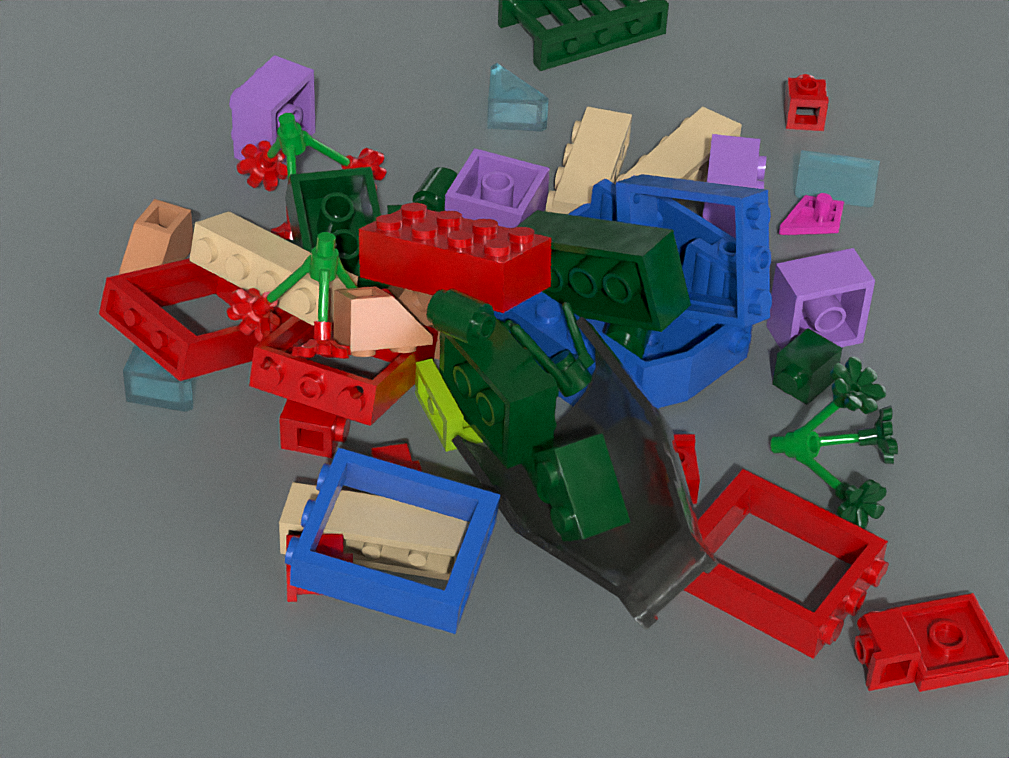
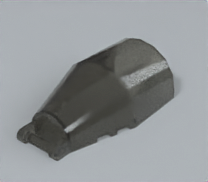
M581 317L575 323L595 347L596 368L586 392L569 413L556 422L557 427L554 431L553 447L581 437L603 433L630 523L583 540L563 542L561 535L555 530L551 521V504L540 500L522 463L506 469L488 447L469 442L459 435L451 441L485 490L500 494L499 510L517 534L617 596L636 622L648 630L658 620L657 614L702 572L709 574L719 562L703 542L672 428L592 324Z

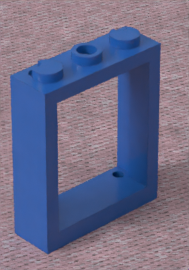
M645 174L616 182L617 222L657 227L656 196L735 206L737 300L688 292L691 306L679 317L742 328L770 318L772 295L770 293L769 269L771 264L769 222L771 211L768 206V190Z
M338 448L332 464L324 463L321 468L316 487L319 491L316 501L309 499L305 505L301 518V527H304L300 538L293 536L289 542L285 555V564L291 565L290 585L456 634L497 522L500 494ZM343 485L470 522L445 590L315 552Z

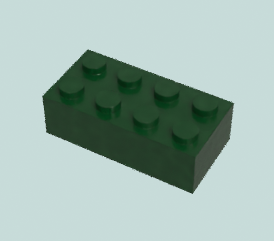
M536 210L517 226L528 227L535 231L534 234L551 237V287L542 292L561 305L564 302H569L573 313L580 318L662 332L691 306L672 229Z

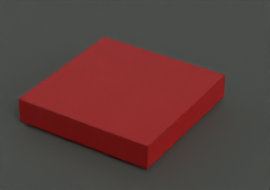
M974 593L886 609L900 608L921 650L914 680L919 692L1009 674V659Z

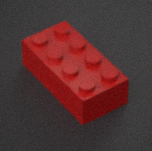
M407 203L402 205L400 210L392 214L378 216L376 221L359 229L360 278L429 295H434L442 289L446 291L455 289L490 304L494 311L504 313L551 287V237L534 234L535 231L528 227L507 228L498 226V222L492 219L472 220L463 218L462 214L457 211L436 212L427 210V206L421 203Z

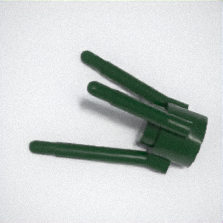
M564 302L562 308L577 351L575 355H572L570 350H565L550 359L520 325L515 324L512 320H506L505 324L509 331L522 346L527 347L534 359L546 372L553 375L559 391L564 397L578 393L592 381L593 376L587 368L594 364L595 361L586 350L576 317L569 302Z

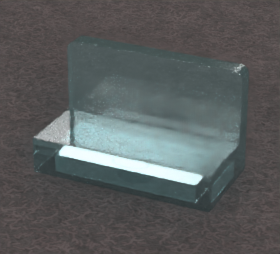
M801 150L795 196L797 198H803L805 195L817 197L820 193H826L831 195L832 200L844 201L845 205L871 208L874 204L880 161Z

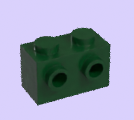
M603 433L581 437L535 453L538 461L536 468L537 476L542 487L547 490L552 506L550 513L551 521L555 530L561 535L563 542L583 540L630 523Z

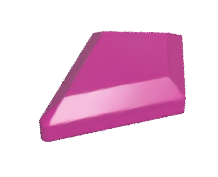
M820 193L817 197L805 195L781 223L779 234L790 236L838 233L844 201L832 200L831 195L826 193Z

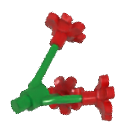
M283 113L279 116L280 127L277 130L276 141L272 146L268 141H260L256 146L247 144L241 150L242 155L246 159L236 165L239 174L250 173L247 179L248 185L257 188L261 181H263L267 191H273L277 188V178L284 180L288 176L289 180L290 174H297L296 157L305 151L306 146H310L340 163L342 169L371 167L374 180H382L387 172L386 169L379 166L384 161L383 153L364 148L358 158L351 155L344 156L312 138L306 131L302 130L301 125L296 123L295 116L292 113ZM285 155L287 160V166L285 164H282L285 160ZM286 206L287 221L283 222L279 227L272 228L271 233L285 240H293Z
M329 232L318 234L317 246L312 249L311 255L273 291L264 292L261 296L259 290L255 288H250L246 291L240 288L231 294V299L235 304L227 308L228 317L231 320L242 319L239 329L248 336L254 331L256 339L261 342L270 334V331H275L280 325V318L272 313L277 305V299L309 273L312 279L319 282L318 322L314 321L313 340L310 339L301 346L293 347L291 356L312 358L317 354L326 358L348 359L349 355H351L350 346L340 345L335 340H331L332 322H327L329 282L333 281L337 275L347 289L358 287L343 268L338 257L339 252L335 248V235ZM382 289L384 292L394 297L393 293H391L388 289Z

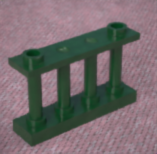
M499 0L498 26L502 29L521 23L534 37L533 64L539 71H544L666 34L669 3L666 0H647L643 2L640 0H619L625 7L609 11L600 0ZM584 5L594 16L578 20L568 9ZM553 14L562 25L547 30L536 18Z

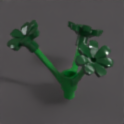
M851 356L845 363V366L836 363L830 371V376L835 381L832 384L833 401L804 426L787 432L785 436L772 437L771 450L776 454L785 453L789 458H796L798 462L810 468L835 490L836 497L843 502L837 509V515L865 529L869 523L868 516L878 519L883 514L885 508L877 502L886 496V488L872 479L866 480L859 488L850 485L848 482L842 483L814 459L819 454L820 447L857 442L859 446L876 445L882 453L885 464H894V454H898L897 441L891 437L893 435L891 420L893 410L891 406L883 407L879 410L880 416L875 422L874 427L857 429V433L819 437L813 431L839 408L847 407L851 411L860 409L864 414H870L878 409L876 401L885 398V387L880 384H873L878 377L877 373L870 367L861 371V360Z

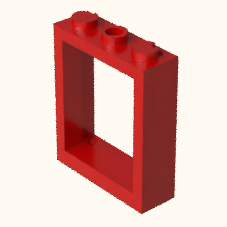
M190 258L107 277L99 315L179 381L252 361L254 346L260 342L256 339L254 331L249 336L245 335L239 329V325L196 336L161 308L216 294L227 304L233 306L235 303L231 299V294L240 289L237 285L189 261ZM277 306L272 311V313L280 318V325L278 327L294 316Z
M292 316L254 346L249 386L371 426L415 385L416 362L433 359L434 361L438 331L435 328L422 325L433 336V345L417 346L416 351L412 353H396L390 349L376 350V354L371 357L390 362V364L373 380L302 358L301 356L292 357L293 347L301 346L310 339L313 340L314 328L313 325L296 316ZM334 322L332 323L331 340H334ZM357 386L362 387L364 393L359 392Z
M742 469L671 550L667 582L814 659L825 644L831 646V643L837 640L844 625L843 620L847 615L855 616L859 612L866 598L868 588L871 585L874 587L879 586L889 566V563L884 561L888 541ZM749 513L851 564V567L815 612L710 559Z

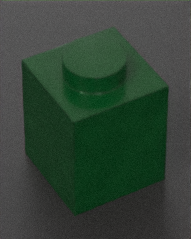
M807 328L777 353L772 385L808 405L834 382L830 376V371L836 363H840L843 348Z

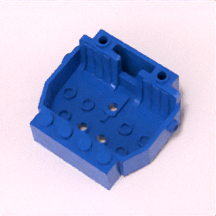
M608 179L599 181L593 186L591 203L583 204L568 215L617 221L616 184ZM656 196L657 227L674 231L688 292L737 300L736 238L672 198ZM540 292L504 313L494 311V316L499 321L505 323L506 320H512L515 324L520 325L550 359L565 350H570L572 355L577 354L562 305L545 293ZM574 314L586 350L595 361L594 364L587 368L593 379L578 393L564 397L559 391V397L601 427L610 431L636 411L641 413L688 401L748 356L753 325L742 328L678 317L662 332L652 330L641 359L605 335L609 325L608 322L580 318Z

